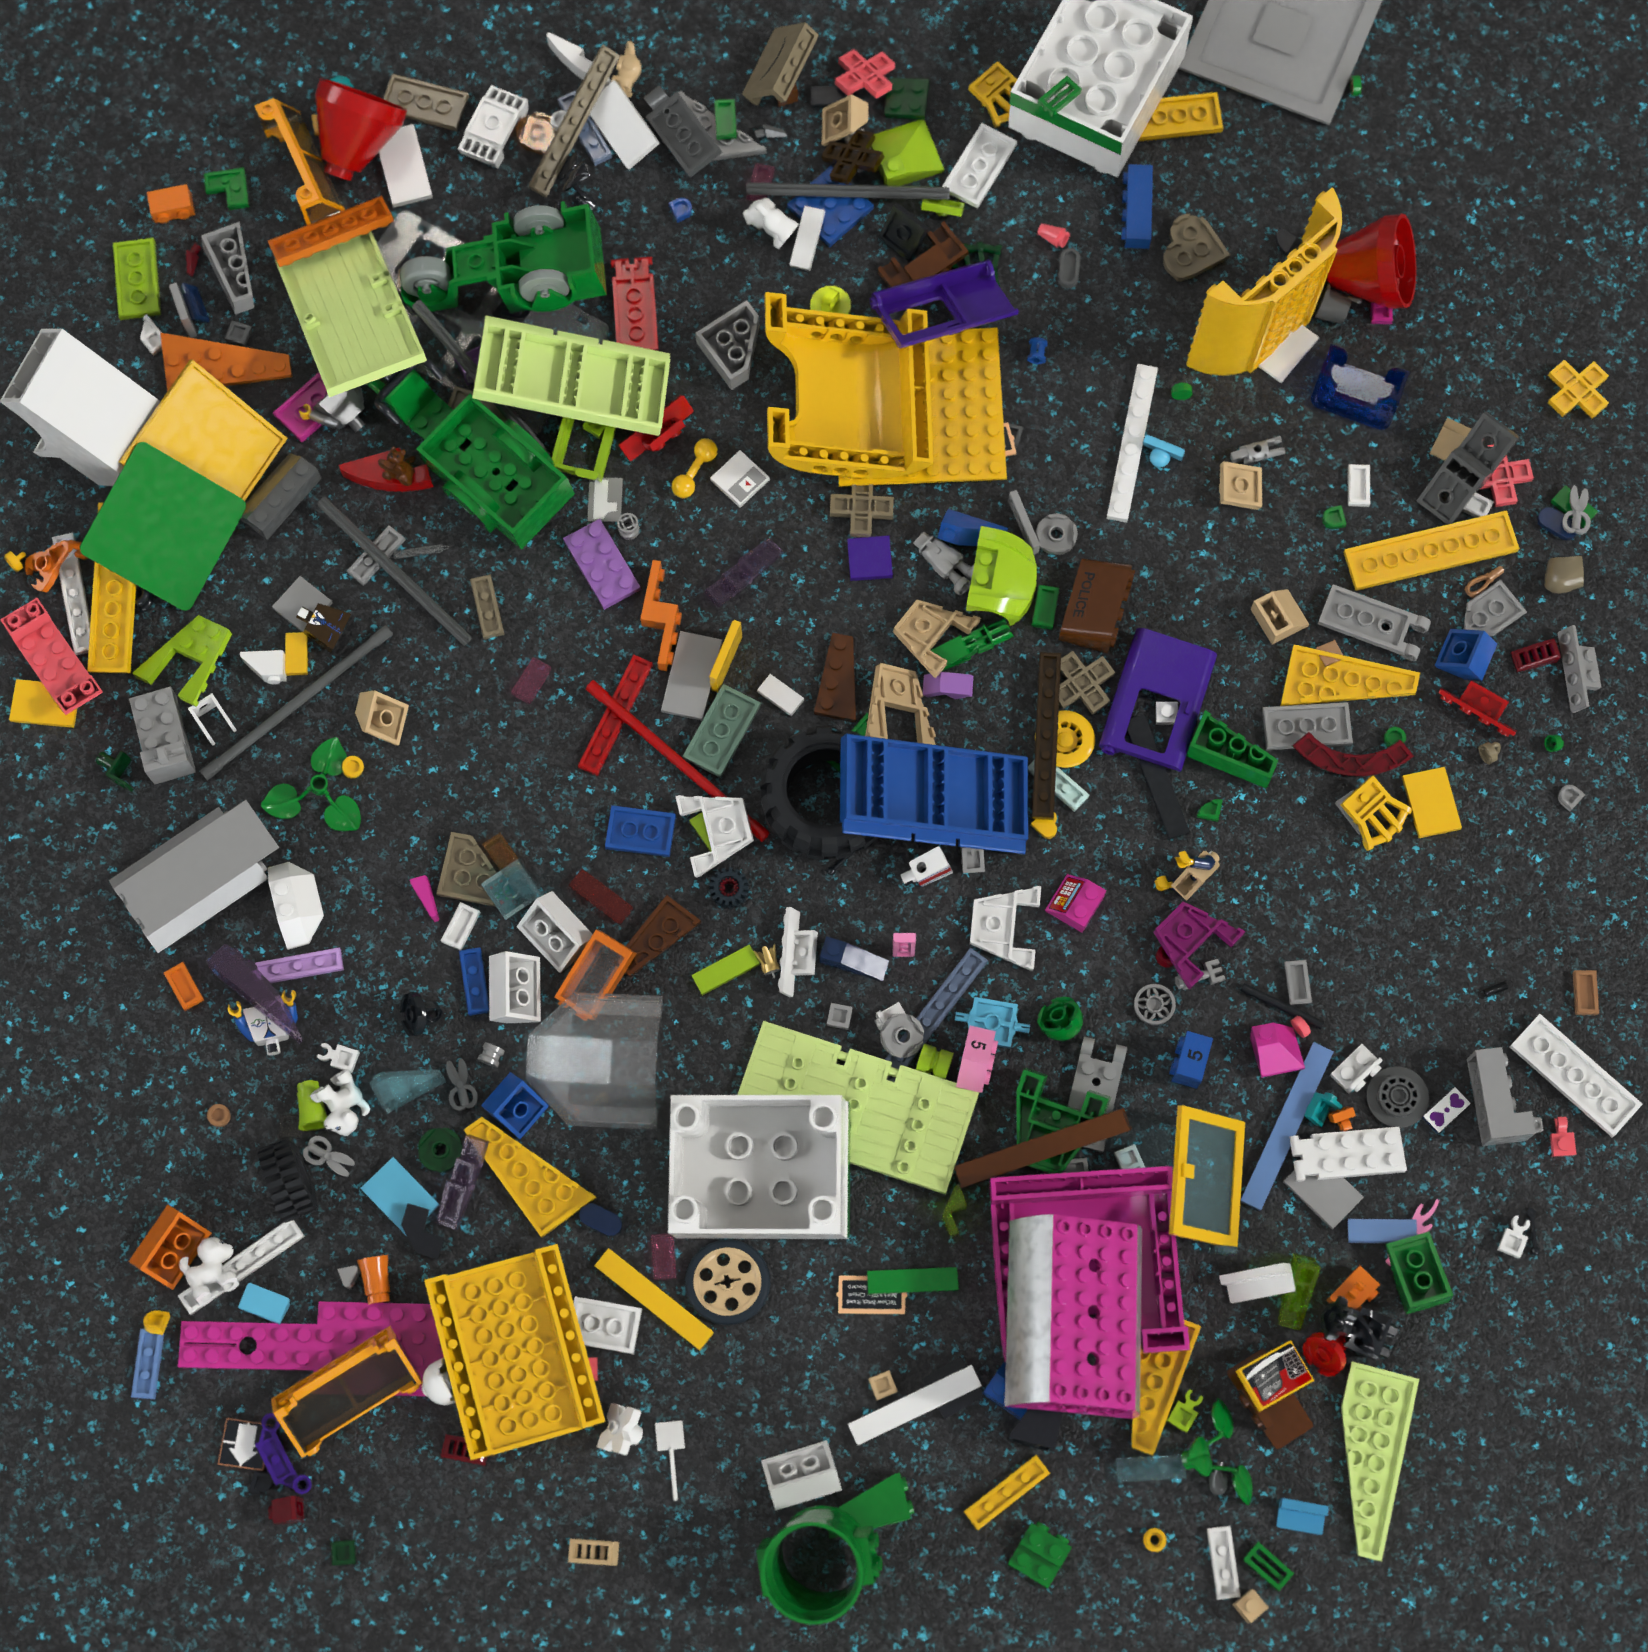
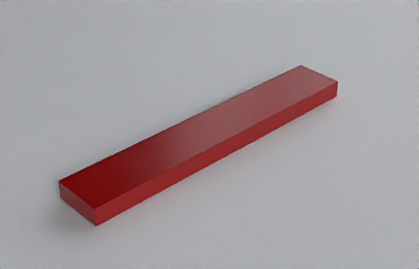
M634 654L612 696L629 712L653 667L652 662ZM608 707L578 764V768L596 776L599 775L625 723Z

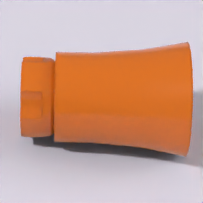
M388 1255L357 1260L368 1305L390 1301L388 1293L390 1292Z

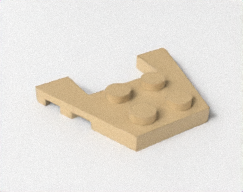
M916 600L896 624L893 633L929 673L937 678L946 666L947 660L930 651L950 625L969 635L978 626L981 618L975 615L973 617L965 616L963 612L957 610L951 612L942 609V606Z

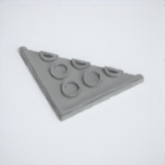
M679 91L682 99L722 151L712 161L766 154V147L759 145L751 137L737 129V139L717 140L715 115L708 111L706 107L695 100L693 101L682 91Z

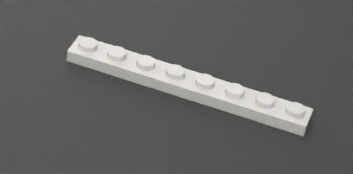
M1137 364L1106 519L1126 523L1128 521L1158 370L1157 367Z

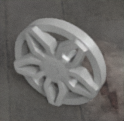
M1160 984L1144 986L1138 991L1134 1000L1136 1015L1140 1020L1149 1025L1164 1024L1172 1017L1176 1007L1172 992ZM1156 988L1163 990L1167 994L1158 996ZM1150 989H1152L1155 995L1150 996ZM1147 990L1148 999L1145 997L1139 998V996ZM1170 997L1166 1002H1164L1162 999ZM1138 1002H1146V1005L1143 1006L1138 1004ZM1171 1002L1172 1008L1171 1012L1169 1013L1168 1009L1164 1006L1168 1005ZM1139 1008L1147 1009L1144 1012V1016L1140 1013ZM1163 1010L1167 1017L1162 1015L1160 1012ZM1149 1012L1152 1013V1017L1147 1019V1014ZM1156 1014L1158 1015V1017L1162 1018V1020L1152 1021L1156 1017Z

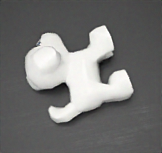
M769 198L754 201L743 212L747 224L753 225L758 229L764 228L765 232L774 238L773 244L778 249H780L799 225L778 208H775V204Z
M346 1069L330 1079L334 1085L340 1086V1091L334 1092L328 1084L324 1088L320 1087L310 1094L314 1102H325L331 1111L330 1115L324 1120L325 1129L343 1136H348L357 1128L359 1121L356 1113L349 1109L350 1107L358 1105L363 1116L369 1114L370 1111L368 1103L362 1097L361 1090L354 1084L349 1069Z
M216 1237L206 1238L199 1244L197 1252L203 1262L201 1265L190 1267L188 1265L189 1257H183L179 1261V1268L185 1274L188 1284L192 1287L193 1296L198 1305H205L212 1301L210 1290L204 1286L206 1284L217 1282L225 1292L232 1291L239 1286L235 1274L230 1270L224 1272L222 1268V1263L232 1256L233 1247L231 1244H226Z

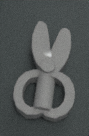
M1574 485L1571 489L1569 501L1572 510L1568 511L1562 519L1563 529L1568 533L1575 532L1582 535L1590 528V517L1583 512L1589 499L1586 488L1583 489L1580 498L1578 497L1577 487ZM1572 516L1571 528L1567 524V519ZM1581 517L1584 518L1586 523L1583 529H1580Z
M322 1136L312 1137L309 1140L308 1146L303 1150L305 1160L316 1166L322 1165L326 1161L328 1166L338 1175L348 1177L349 1172L340 1163L354 1166V1160L343 1153L331 1152L332 1146L326 1138ZM322 1142L327 1146V1149L324 1150L314 1143ZM310 1151L317 1155L320 1159L313 1160L309 1157L308 1152Z

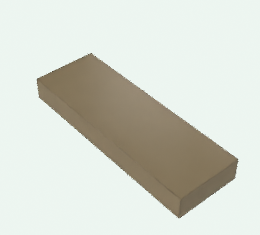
M491 574L470 579L483 639L505 635Z

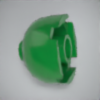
M1071 997L1055 998L1051 1000L1052 1004L1048 1007L1046 1005L1042 1007L1038 1014L1037 1022L1043 1033L1050 1039L1061 1042L1067 1041L1080 1032L1083 1025V1014L1079 1005Z

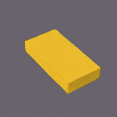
M303 632L286 633L285 674L287 676L308 675V636Z

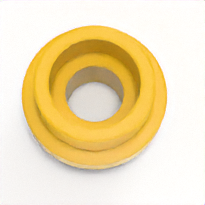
M1158 1528L1147 1530L1143 1536L1144 1546L1152 1552L1161 1551L1166 1545L1164 1532ZM1157 1536L1159 1539L1158 1544H1152L1150 1538Z

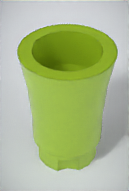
M307 1080L297 1084L299 1129L302 1131H314L325 1128L324 1120L328 1116L324 1102L316 1103L310 1097V1094L319 1088L318 1081Z

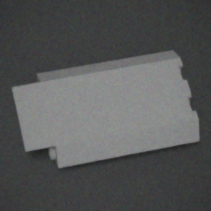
M247 800L224 813L217 807L111 878L109 882L126 905L125 907L142 929L146 938L159 953L266 881L268 877L265 871L268 869L262 862V859L277 850L279 846Z

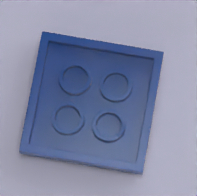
M832 166L810 183L848 185L831 181L829 175L833 170ZM796 196L787 204V208L800 220L804 206L825 210L819 238L829 247L874 209V205L865 197Z

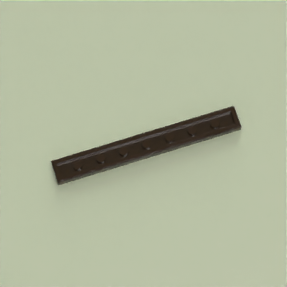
M1040 652L1032 819L1054 820L1061 653Z

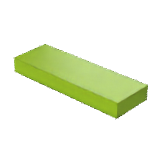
M749 944L691 976L703 996L759 966L760 962Z

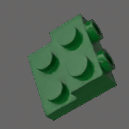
M1037 1522L1036 1525L1031 1523L1008 1565L1048 1589L1072 1547L1068 1545L1069 1540L1060 1534H1057L1056 1537L1049 1534V1528L1042 1523Z

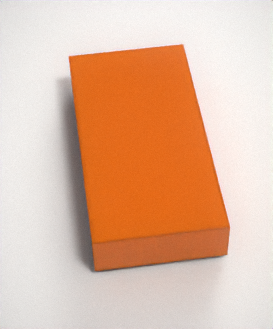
M183 962L164 972L184 1011L204 1001Z

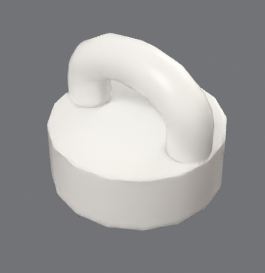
M564 110L556 111L551 116L550 121L556 131L566 114Z

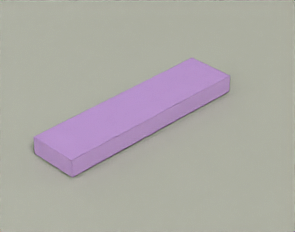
M340 947L253 963L257 986L344 970Z

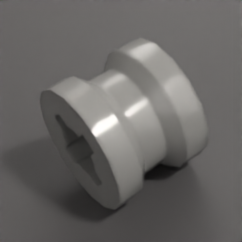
M484 1043L483 1053L478 1056V1060L498 1068L500 1064L498 1060L505 1051L490 1043Z

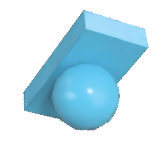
M1146 435L1144 438L1143 446L1152 449L1149 458L1155 467L1166 466L1170 461V457L1182 461L1185 454L1183 448L1150 435Z

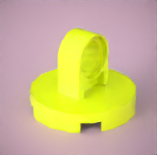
M825 286L813 294L810 301V310L850 314L851 300L842 288Z

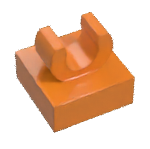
M1346 1106L1341 1110L1328 1113L1329 1121L1332 1123L1338 1122L1340 1130L1352 1129L1349 1118L1356 1116L1353 1107Z

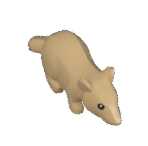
M627 41L625 54L620 56L616 65L618 73L613 75L611 82L615 80L627 97H632L631 88L641 74V63L635 56L634 43Z

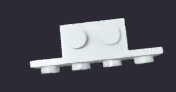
M786 907V914L783 918L785 926L784 935L782 936L783 951L780 958L781 975L778 981L779 992L788 997H793L795 976L814 975L818 935V932L815 930L799 931L800 912L792 907Z

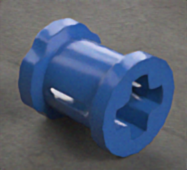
M1040 337L1031 338L1029 340L1031 348L1030 355L1027 356L1028 362L1032 364L1045 363L1046 357L1044 353L1048 341Z

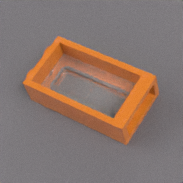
M596 929L556 993L555 998L560 1000L558 1004L567 1010H570V1008L578 1012L576 1016L586 1022L589 1019L596 1021L637 953Z

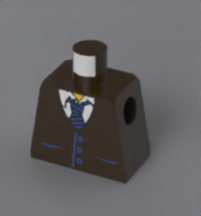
M318 603L314 612L301 607L296 618L307 623L303 633L331 653L351 614Z

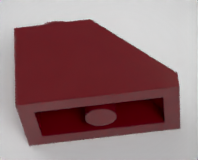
M288 1496L273 1499L272 1505L268 1507L269 1519L273 1520V1524L277 1525L305 1522L303 1498Z

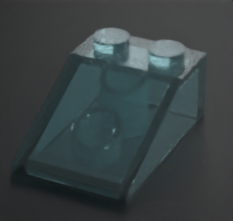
M438 1069L381 1072L376 1074L369 1084L380 1105L387 1113H390L447 1081Z

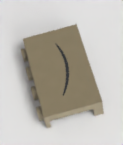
M806 22L775 28L742 95L754 106L759 104L763 96L773 95L780 102H786L819 35Z

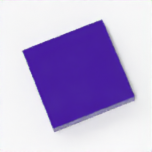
M889 536L847 539L850 581L893 578Z

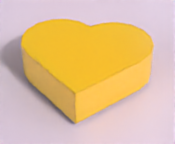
M1054 812V820L1035 819L1031 826L1045 839H1052L1057 833V826L1055 824L1057 815Z

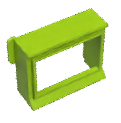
M563 417L552 455L554 466L560 472L602 482L616 427H605L594 471L563 465L575 420Z

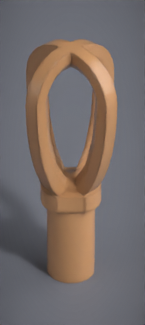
M1498 566L1491 572L1474 578L1465 587V592L1471 598L1476 597L1494 579L1503 574L1504 569ZM1486 580L1485 584L1477 591H1470L1471 586Z

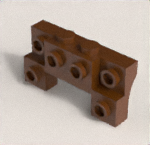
M942 222L941 227L934 232L930 231L927 233V237L934 245L907 264L904 269L893 257L886 266L877 268V272L890 288L949 271L953 265L966 257L969 251L954 235L947 224Z

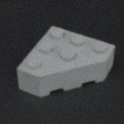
M747 300L695 333L697 345L731 390L749 379L759 331V315Z

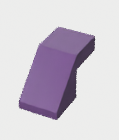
M941 672L937 678L931 674L924 675L923 696L925 697L947 695L953 699H960L972 696V675Z

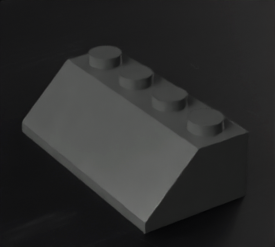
M289 453L245 502L246 509L240 520L268 540L322 479L318 469L303 457Z

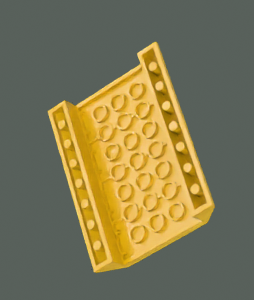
M558 1244L447 1276V1274L424 1280L470 1460L492 1456L605 1422Z

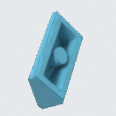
M248 1283L238 1308L280 1325L290 1307V1299Z

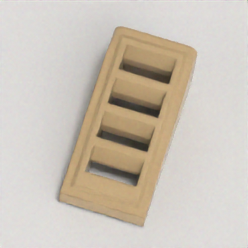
M570 1539L568 1562L617 1566L619 1542ZM578 1544H582L581 1558H577ZM588 1545H591L590 1559H587ZM598 1545H600V1558H599V1560L596 1559V1558H597V1546H598ZM607 1546H608V1558H607V1560H606V1553H607Z

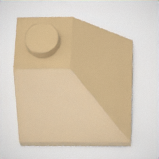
M849 95L823 108L822 145L826 146L830 141L835 142L855 132L867 123L868 103L853 95Z
M374 690L360 693L355 714L363 732L399 746L409 705Z

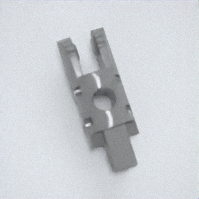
M1281 436L1240 446V450L1230 454L1232 463L1244 462V464H1249L1285 454V448L1283 447L1272 450L1268 448L1269 446L1279 444L1282 441Z

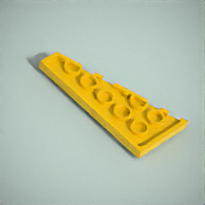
M1293 645L1280 706L1411 696L1416 694L1420 673ZM1319 655L1341 659V661L1325 667Z
M480 1117L464 1129L541 1238L581 1210L583 1206L596 1199V1196L569 1179L485 1118Z
M1184 1320V1326H1188L1190 1350L1143 1353L1141 1348L1140 1416L1133 1419L1132 1448L1154 1456L1201 1326Z

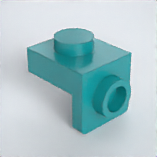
M1315 1092L1304 1116L1314 1125L1322 1127L1330 1109L1341 1110L1342 1105L1337 1101V1097L1331 1093L1325 1092L1320 1094Z

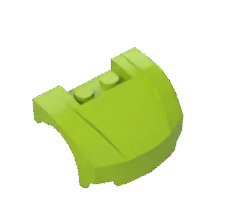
M981 526L966 611H988L999 614L1009 621V626L1019 622L1025 613L1028 612L1036 590L1037 565L1032 547L1012 533Z

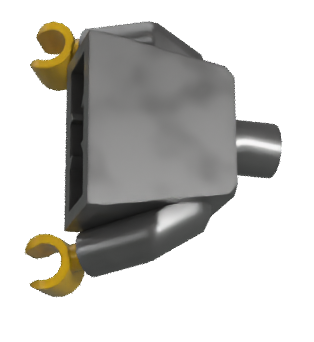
M356 387L330 398L327 394L313 407L315 410H311L309 404H304V409L307 412L299 411L300 416L304 420L311 419L319 424L341 429L349 424L357 432L365 425L357 416L364 409L362 389Z

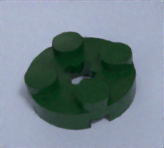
M448 1128L430 1129L421 1137L418 1144L421 1163L430 1171L446 1173L455 1168L461 1161L464 1152L461 1139L454 1131ZM437 1145L440 1147L446 1146L444 1155L439 1154L437 1156L435 1154L437 1152L435 1149Z

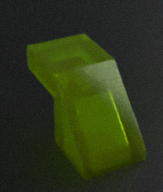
M960 1185L954 1187L942 1214V1221L949 1239L957 1237L959 1234L952 1214L967 1209V1203Z

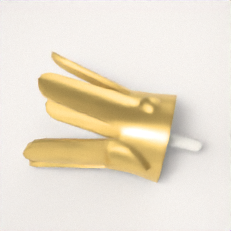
M775 944L769 951L766 946H763V954L753 951L761 963L764 975L772 974L773 978H775L774 973L781 970L780 965L777 963Z

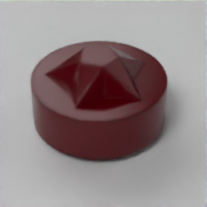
M1161 946L1156 952V961L1163 967H1173L1174 965Z

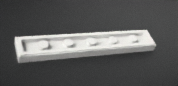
M73 533L52 537L53 545L63 540L75 541V536ZM73 549L62 563L59 577L73 651L76 655L89 653L91 619L79 558L74 555L77 550Z
M294 1220L287 1223L284 1222L222 1265L223 1271H232L238 1282H240L305 1236ZM217 1282L204 1285L210 1290L212 1300L225 1292ZM192 1287L178 1295L190 1315L205 1306L197 1304L193 1296Z
M970 1365L849 1423L848 1426L857 1445H860L982 1385L973 1366Z

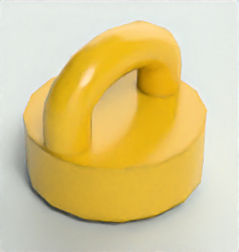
M9 551L4 555V558L15 572L23 569L20 560L26 556V553L21 552L15 556L13 552Z

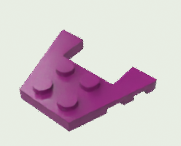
M1182 902L1153 933L1187 988L1191 989L1203 977L1204 973L1188 958L1213 933L1232 947L1244 935L1245 931L1239 927L1236 929L1229 926L1228 922L1208 916L1209 913Z

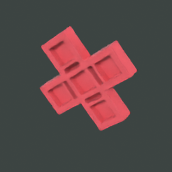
M853 49L838 58V64L846 73L835 78V85L847 96L864 87L877 99L892 90V83L884 75L895 69V63L883 52L866 60Z
M1506 455L1486 484L1481 488H1491L1495 507L1517 503L1514 484L1531 482L1534 478L1529 459L1508 462Z

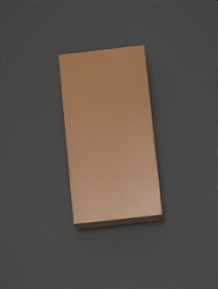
M1574 970L1575 1015H1598L1599 1002L1596 970Z

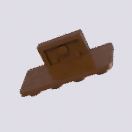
M1260 1349L1227 1371V1376L1240 1394L1238 1398L1245 1408H1249L1253 1416L1251 1418L1257 1428L1261 1427L1275 1449H1280L1313 1427V1423L1293 1393L1260 1412L1257 1410L1235 1371L1267 1354L1264 1349Z

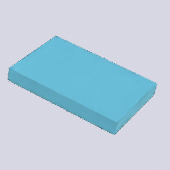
M394 1157L360 1188L405 1235L406 1233L401 1223L407 1203L429 1209L428 1216L439 1206L437 1201Z

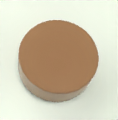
M222 1104L211 1106L207 1112L208 1121L215 1127L225 1126L231 1118L229 1109Z

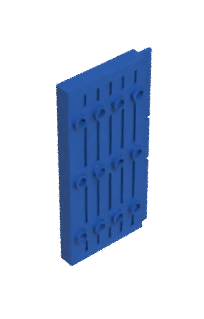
M845 734L841 737L840 823H842V833L911 841V834H913L914 842L956 846V840H958L959 847L1025 854L1026 841L1028 840V757Z

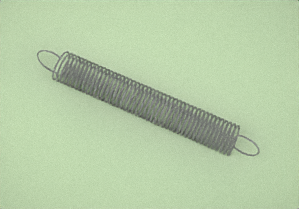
M442 544L433 545L436 546L434 549L421 555L431 554L444 546ZM433 546L418 547L417 551L405 555L402 558L412 557L422 552L423 550ZM414 549L399 550L400 552L398 554H395L394 557L391 558H398L406 552Z

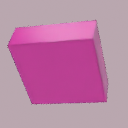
M1371 302V324H1392L1393 309H1388Z

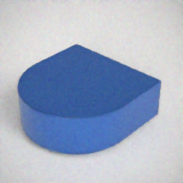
M678 198L668 203L677 223L687 219L692 214V204L686 198Z

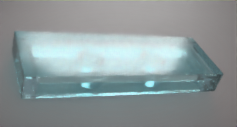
M1182 1455L1115 1459L1117 1482L1186 1479V1468L1182 1463Z

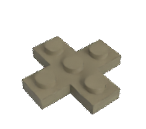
M855 484L852 485V495L831 494L830 517L851 518L850 537H871L872 519L893 520L894 497L873 496V484L856 486Z
M1074 651L1061 658L1060 672L1066 679V681L1060 684L1059 706L1062 710L1078 699L1082 700L1092 715L1110 704V699L1099 685L1113 677L1115 671L1103 656L1087 667L1083 665Z

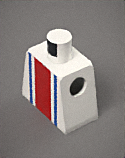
M938 846L909 862L911 870L900 874L905 886L917 881L922 887L952 874L953 871L945 854ZM926 868L925 872L920 873L922 869Z

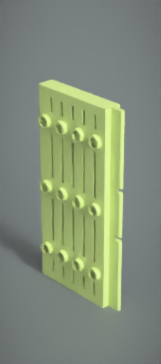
M485 316L472 395L473 399L656 436L660 435L670 366V353L603 340L601 345L598 344L599 339L559 330L557 335H553L554 329Z

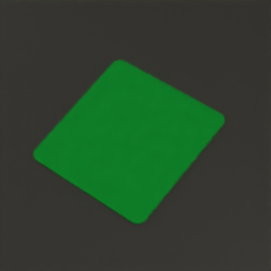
M139 442L134 447L80 545V552L87 558L164 601L186 611L193 606L240 521L246 509V503L242 498L148 443Z

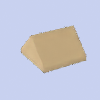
M1447 418L1430 454L1445 461L1450 453L1461 445L1471 431V428Z

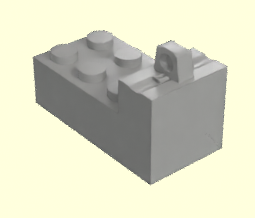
M167 687L129 698L142 749L140 755L144 771L154 785L196 773L177 695L173 689Z
M1502 1047L1475 1050L1467 1058L1482 1146L1527 1141L1536 1133L1542 1132L1543 1124L1541 1117H1533L1532 1111L1514 1113L1516 1102L1515 1098L1511 1097L1510 1088H1512L1511 1076L1507 1075L1506 1066H1508V1058L1506 1053H1503Z

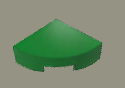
M1215 799L1204 804L1200 808L1197 818L1218 822L1223 800Z

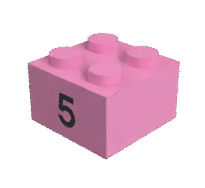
M969 1026L956 1087L982 1093L984 1084L989 1085L991 1076L989 1071H992L995 1055H991V1053L996 1054L998 1041L994 1040L996 1031Z

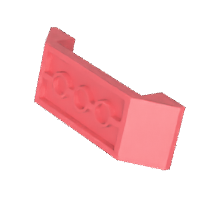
M38 598L0 619L22 655L65 715L103 693L92 675H89L57 629Z

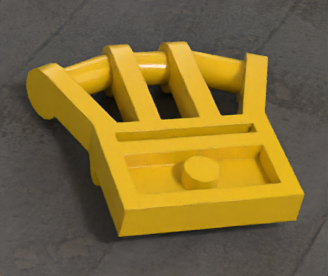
M998 61L970 84L968 89L982 102L983 106L987 107L995 128L1009 121L1010 104L1000 95L1005 92L1010 97L1011 86H1014L1017 78ZM995 101L1007 113L998 116L992 102Z
M1370 776L1340 804L1353 819V822L1358 825L1363 838L1364 848L1367 851L1381 843H1388L1396 832L1399 833L1403 829L1402 826L1407 815H1410L1413 810L1406 804L1391 797L1374 776ZM1385 802L1400 811L1397 818L1386 808ZM1378 810L1389 822L1390 827L1385 829L1373 813ZM1366 820H1368L1369 823L1379 833L1378 836L1371 838L1365 822Z

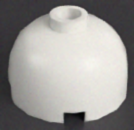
M444 1358L435 1361L426 1368L422 1384L424 1395L439 1405L455 1403Z

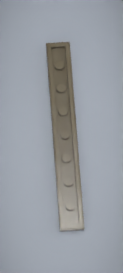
M605 45L600 46L528 185V188L544 198L548 196L620 57L619 54Z

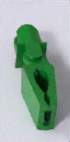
M1005 618L986 627L983 625V627L971 632L966 637L958 636L930 650L947 660V664L941 672L971 659L970 656L976 653L980 654L989 649L993 650V646L1013 638V633L1009 632L1010 627L1005 625Z

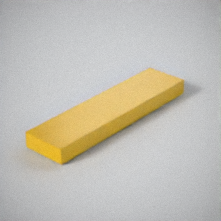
M1035 1455L967 1508L964 1513L978 1531L1048 1476L1050 1472L1038 1456Z

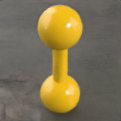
M704 438L695 444L694 454L696 459L686 475H679L672 481V491L677 497L688 498L694 493V476L703 462H710L716 457L717 446L711 439Z

